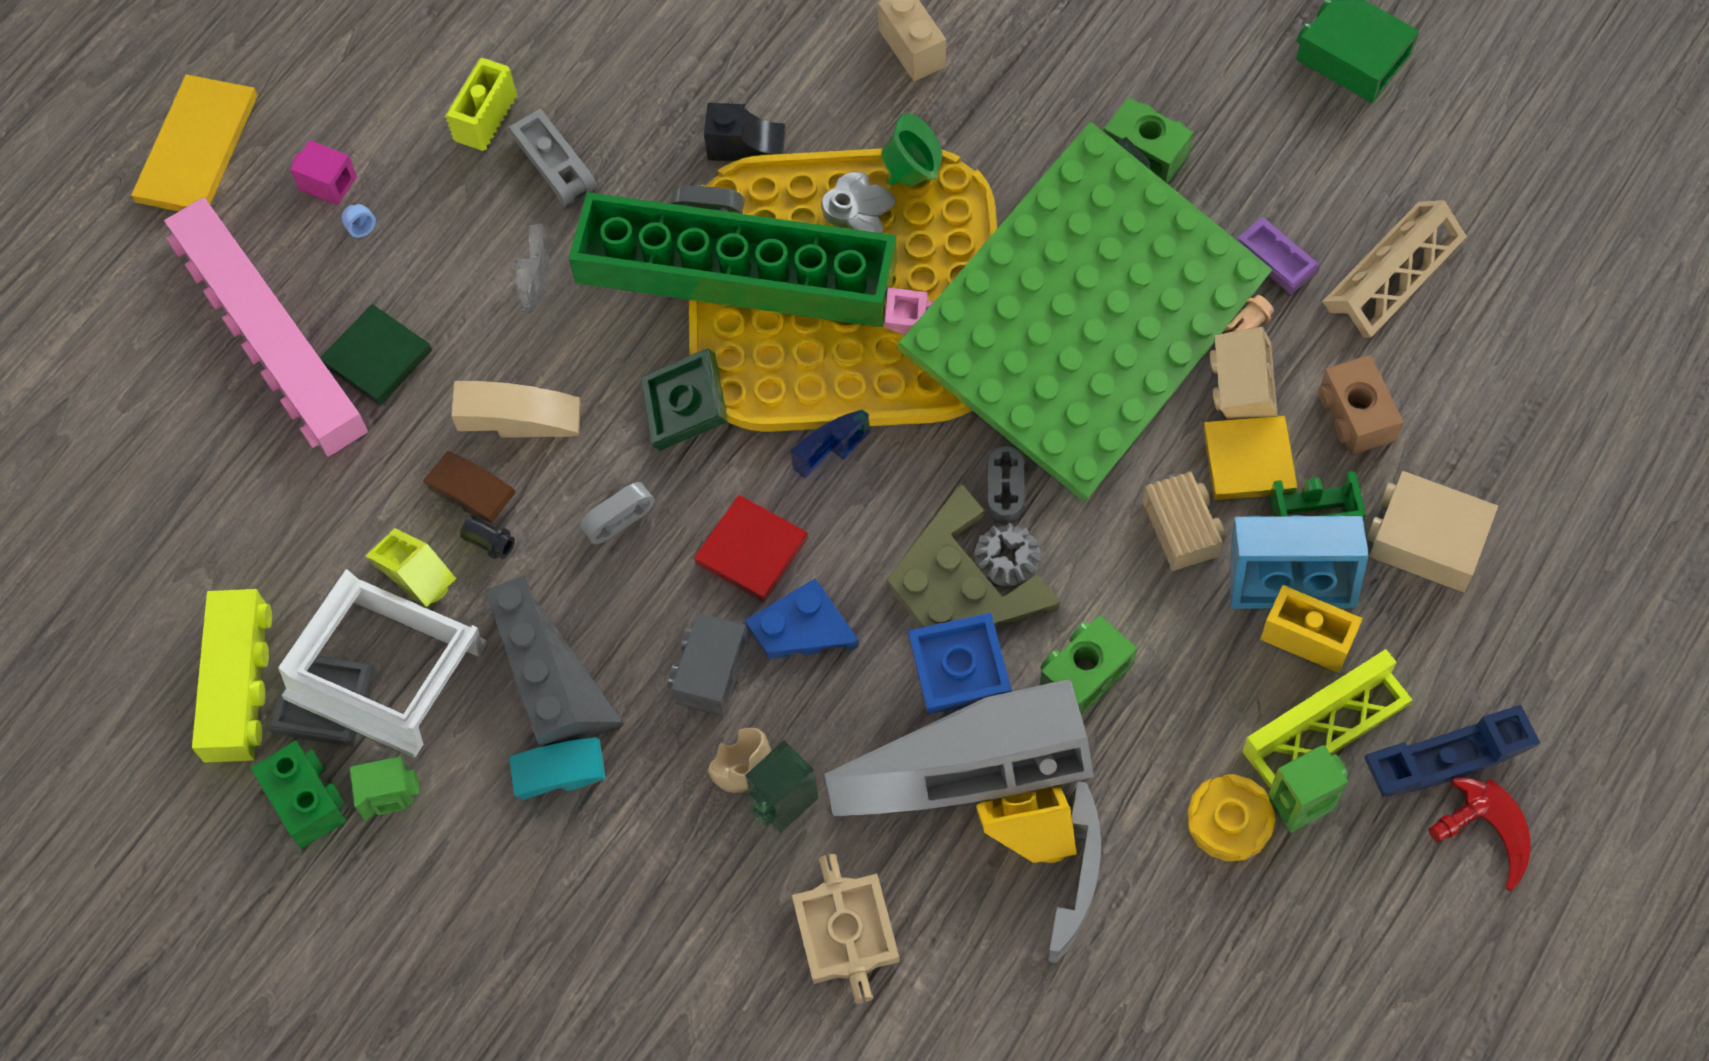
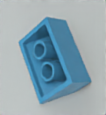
M1295 515L1283 517H1235L1231 539V609L1272 608L1282 585L1337 608H1357L1369 556L1363 516Z

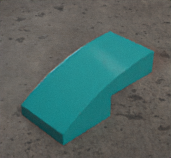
M596 737L556 743L509 756L514 797L521 800H526L558 788L569 792L606 779L600 739Z

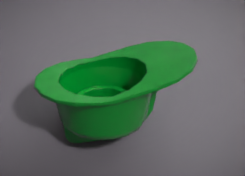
M910 113L902 114L897 120L893 136L882 149L881 157L885 167L888 169L887 183L894 185L900 182L907 187H914L927 179L935 180L938 176L942 161L941 146L931 128L918 116Z

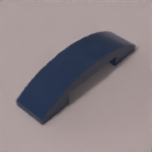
M1517 705L1483 716L1477 724L1407 746L1406 742L1366 754L1364 759L1382 797L1426 789L1450 782L1454 777H1464L1522 754L1538 746L1540 741L1522 705Z

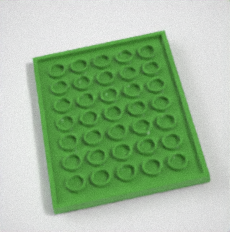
M1090 121L900 340L896 348L1074 495L1085 502L1215 342V335L1221 334L1225 330L1227 325L1246 304V300L1255 293L1272 269Z

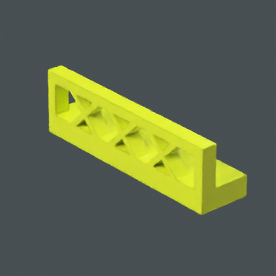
M1387 649L1247 737L1242 752L1269 788H1271L1275 775L1263 758L1273 752L1292 755L1291 761H1293L1298 756L1300 757L1312 751L1299 748L1301 734L1305 731L1313 730L1326 733L1325 746L1330 754L1333 755L1411 704L1412 698L1392 675L1397 662ZM1382 682L1396 699L1395 702L1387 707L1368 703L1370 690ZM1363 695L1362 702L1354 701ZM1341 708L1361 711L1359 725L1352 729L1335 726V713ZM1367 713L1374 714L1370 718L1366 719ZM1329 717L1328 724L1320 723ZM1332 734L1340 736L1331 742ZM1294 739V746L1285 745Z

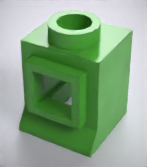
M401 756L350 767L354 806L364 821L368 820L375 813L382 815L407 810V805L414 804L413 795L420 793L416 770H409Z

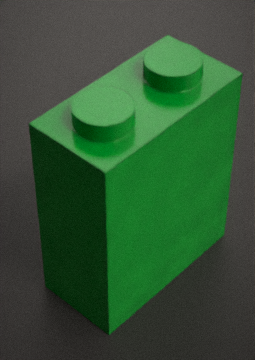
M1325 0L1317 13L1316 20L1312 24L1307 22L1298 34L1296 42L1300 45L1296 60L1373 103L1412 55L1419 30L1365 0Z

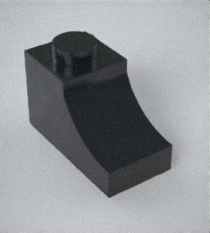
M707 104L704 139L708 160L737 161L752 156L784 154L786 137L784 123H775L761 119L750 113L746 109L745 104Z

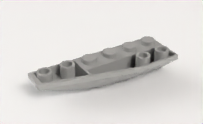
M1070 679L985 697L824 774L833 816L882 814L967 804L1094 777L1088 738Z

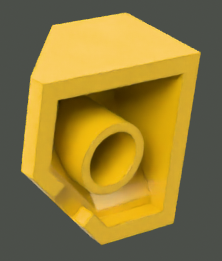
M1060 785L996 798L994 801L992 799L984 800L976 805L977 814L984 833L1033 863H1055L1067 856L1077 855L1071 810Z

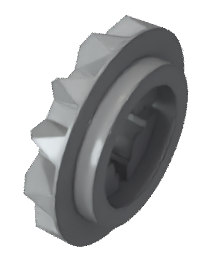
M1010 522L1006 526L996 527L993 525L987 533L980 535L976 545V566L990 582L997 585L1015 586L1022 584L1035 574L1040 564L1041 554L1038 539H1034L1026 527L1023 529L1014 527ZM1001 543L1010 550L1017 549L1014 557L1015 566L1006 556L997 557L1001 554Z

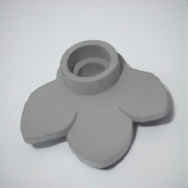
M850 172L837 180L835 189L824 194L821 201V209L824 218L835 226L848 225L851 229L883 233V226L878 216L889 211L895 205L896 198L884 187L869 185L866 173Z

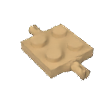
M828 854L832 871H829L826 855L818 859L824 883L813 890L792 895L813 984L835 978L849 979L854 1003H863L860 985L862 986L865 1001L868 1002L873 999L867 974L875 968L900 962L878 874L857 879L842 878L837 855Z

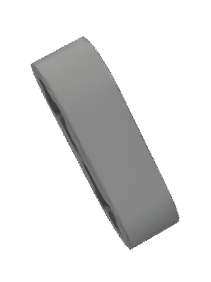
M642 482L632 483L589 511L582 518L580 528L593 544L603 543L647 514L653 507L655 498Z

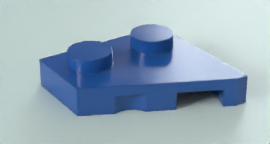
M816 578L745 620L747 629L768 659L788 657L793 653L804 655L821 653L820 649L846 646V650H851L859 646L858 638Z

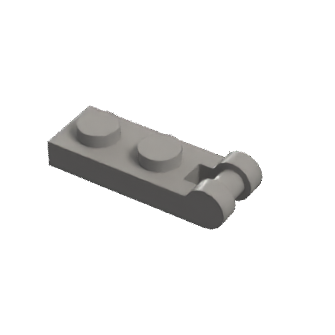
M541 108L509 126L513 139L550 185L564 207L575 202V197L584 191L586 193L592 192L598 188L591 172ZM573 173L576 179L566 184L563 179Z

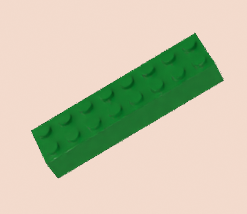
M587 192L568 259L576 284L883 328L888 287L892 288L897 264L896 235Z

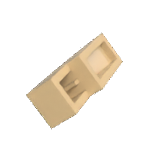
M454 381L451 417L457 431H498L500 438L579 436L580 397L511 383Z

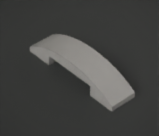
M1079 781L1077 782L1072 824L1074 837L1083 838L1086 841L1075 909L1070 910L1059 907L1056 909L1048 962L1056 964L1067 953L1083 928L1094 898L1100 868L1101 834L1097 809L1087 783Z

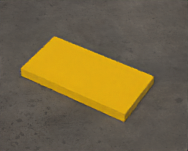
M186 74L131 194L134 202L178 212L203 197L211 205L258 94L255 88Z

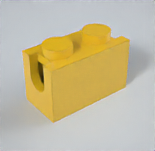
M1282 585L1268 615L1260 640L1340 673L1363 618Z

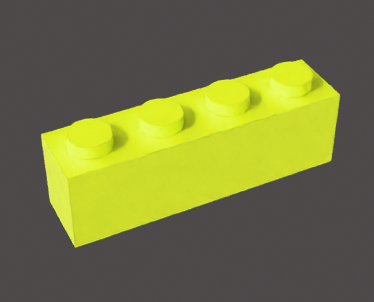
M257 589L207 591L192 749L204 763L254 761L255 748L260 746L262 742V725L258 720L259 706H264L266 699L265 685L261 681L262 667H267L269 662V649L265 642V630L271 627L272 610L270 604H266Z

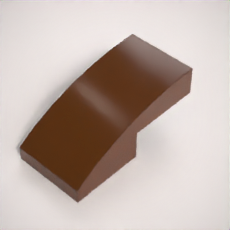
M450 451L443 455L423 480L431 491L458 502L465 512L490 523L495 520L516 493L511 486L498 477Z

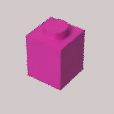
M311 140L308 141L302 152L296 154L290 168L300 191L337 206L357 178L349 155Z

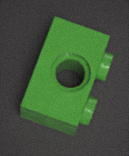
M1129 97L1103 131L1167 184L1190 155L1194 133L1181 122L1172 121L1155 112L1149 105L1138 103Z
M1101 615L1090 625L1087 622L1082 623L1069 639L1071 643L1062 652L1054 650L1040 666L1042 670L1040 685L1067 679L1071 680L1081 715L1135 663L1137 647ZM1087 659L1093 662L1096 667L1091 670H1082L1075 665V662Z
M1323 744L1278 768L1268 796L1270 798L1269 801L1290 833L1335 810L1348 783L1346 767L1342 760L1336 754L1331 755Z

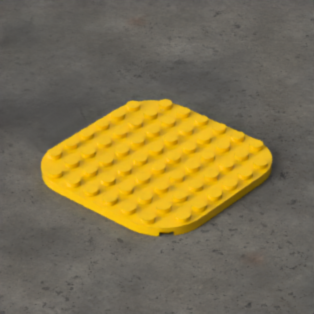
M883 148L747 157L727 164L717 170L718 175L704 186L731 189L739 192L745 199L742 214L851 229L848 225L835 226L829 223L823 216L821 201L826 192L835 189L837 180L841 176L850 172L866 173L869 185L884 187L896 198L895 205L886 213L878 216L883 226V234L896 235L897 264L892 288L927 292V301H935L997 230L995 200L987 180L978 169L974 171L968 165L961 162L960 156L946 150H942V161L937 178L935 180L927 179L914 187H907L900 182L894 185L887 183L888 169L885 167L881 157ZM689 300L690 355L706 348L715 352L727 420L732 425L753 431L775 432L921 424L952 420L972 411L896 347L905 335L885 326L882 328Z

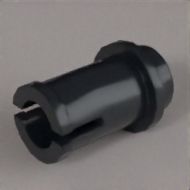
M476 516L468 517L461 527L460 537L488 551L489 557L493 559L499 557L505 559L514 548L515 538L511 536L508 529H497L479 520Z

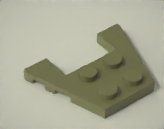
M963 484L957 487L887 578V587L920 628L987 613L992 614L995 626L1007 622L1014 624L1026 620L1027 616L1043 611L1047 614L1059 609L1060 600L1038 574L1002 597L954 538L982 520L985 515V510Z

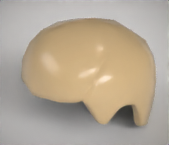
M743 728L738 731V740L735 744L728 746L720 743L716 759L709 764L708 774L712 782L724 791L731 793L745 792L762 784L769 776L773 762L772 751L765 734L758 728Z

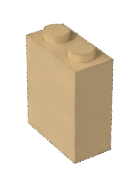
M1402 471L1397 485L1388 483L1380 506L1387 508L1384 518L1381 519L1375 516L1366 540L1374 542L1369 557L1464 593L1474 574L1498 505Z

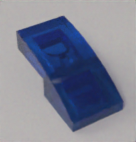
M863 409L836 418L812 432L791 450L793 470L806 478L831 451L844 460L870 433L869 414Z

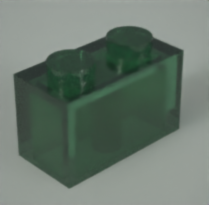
M785 740L745 775L749 790L746 795L753 804L750 807L751 812L765 827L772 824L780 833L818 799L814 769Z

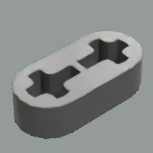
M680 185L673 189L670 204L742 214L745 199L739 192L731 189Z
M1003 446L993 450L988 458L987 509L991 518L996 522L1002 524L1014 523L1019 520L1024 510V459L1017 449ZM1002 461H1009L1011 467L1010 479H1002V468L1000 467ZM1002 491H1010L1011 506L1009 510L1002 509Z

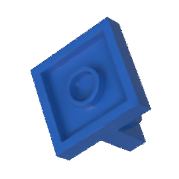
M991 613L908 630L910 647L927 715L956 708L960 710L985 697L1012 692Z

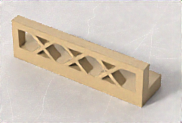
M1445 200L1418 202L1322 301L1329 313H1348L1363 338H1371L1467 237ZM1443 223L1450 237L1442 245H1436L1437 227ZM1417 248H1423V265L1419 270H1412L1413 253ZM1394 273H1399V291L1394 296L1388 295L1389 278ZM1370 298L1376 299L1375 316L1368 321L1361 307Z

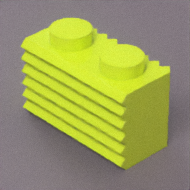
M479 58L445 115L454 141L481 151L487 150L486 145L491 144L490 139L494 138L493 133L498 132L497 127H500V122L504 121L503 116L508 115L507 110L511 109L510 105L514 103L513 99L518 98L508 66L485 58Z

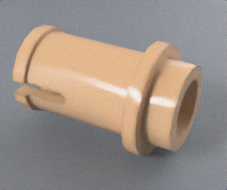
M1260 295L1248 298L1245 307L1227 325L1224 332L1229 333L1257 328L1262 323H1269L1271 321V314L1274 312L1272 305Z

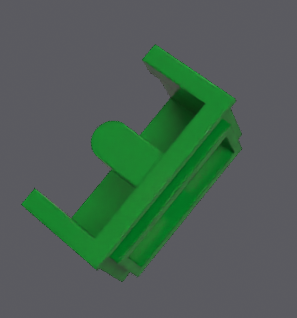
M1355 471L1347 472L1342 487L1323 489L1321 479L1312 478L1305 481L1302 492L1284 494L1282 480L1274 481L1268 499L1274 517L1343 507L1344 513L1321 516H1363V522L1366 517Z

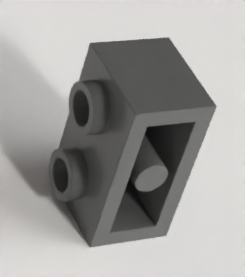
M697 613L693 626L687 625L682 636L681 650H684L681 662L680 664L674 663L669 674L668 688L672 690L675 704L724 717L749 642L746 625Z

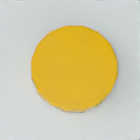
M1227 774L1203 782L1194 792L1187 812L1188 829L1197 846L1211 857L1224 861L1246 860L1260 853L1270 840L1276 820L1275 812L1269 801L1268 794L1261 786L1250 778L1236 774Z

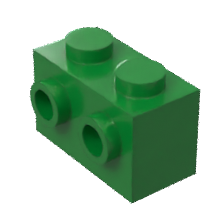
M295 740L251 767L290 836L301 849L346 822L339 809L346 803L333 782L325 786L319 774L324 772L325 768L313 749L304 752Z

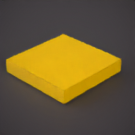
M1285 416L1204 422L1203 432L1214 501L1270 496L1273 482L1281 480L1284 494L1296 493L1297 482Z

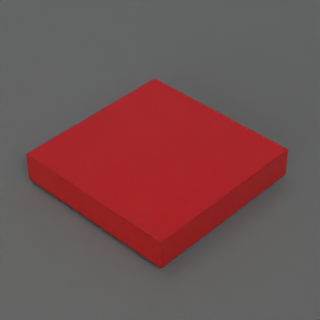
M738 495L694 557L695 564L765 602L807 541L808 532L745 497Z

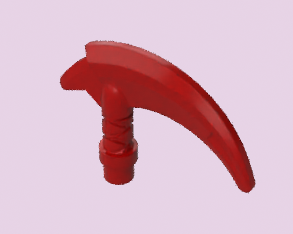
M1454 777L1451 784L1465 794L1466 805L1461 807L1460 810L1458 809L1453 812L1452 815H1444L1439 818L1436 824L1429 827L1430 836L1434 841L1440 843L1447 837L1452 838L1458 834L1460 828L1468 825L1470 821H1474L1480 816L1483 817L1496 829L1505 845L1509 863L1505 888L1508 891H1512L1526 871L1531 848L1528 825L1521 809L1508 792L1489 778L1484 783L1470 778Z

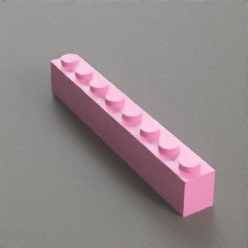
M205 197L165 219L164 222L171 232V235L166 237L167 242L178 258L184 254L189 261L184 265L196 284L204 281L208 288L204 289L203 293L215 310L222 307L226 312V315L221 318L234 338L241 334L246 342L241 344V347L254 365L260 361L265 369L260 374L271 391L275 392L280 389L285 397L280 399V402L290 418L294 420L299 417L302 420L304 426L299 429L311 448L313 449L319 445L325 455L329 457L367 434L368 430L360 413Z

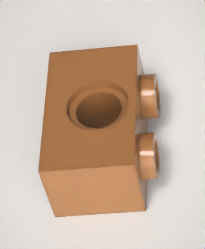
M1364 356L1326 368L1321 385L1318 387L1319 399L1325 409H1330L1335 419L1334 428L1336 435L1341 443L1346 442L1351 455L1397 441L1404 422L1372 356ZM1350 403H1358L1365 409L1354 408Z

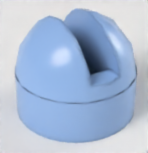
M362 204L349 205L342 213L343 226L353 237H364L375 227V216Z

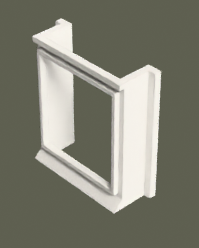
M346 569L278 667L286 686L282 697L288 702L415 758L424 745L419 730L420 723L465 653L468 652L479 657L487 645V640L480 637L477 627L473 625L468 627L359 580ZM353 603L448 643L445 651L404 714L307 672Z

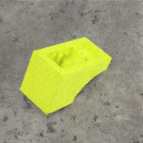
M396 528L365 555L375 568L394 581L410 599L425 607L443 598L448 591V586L457 579L427 543Z

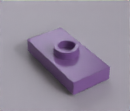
M1261 217L1236 238L1239 243L1272 269L1268 276L1290 295L1319 270V263L1264 217Z

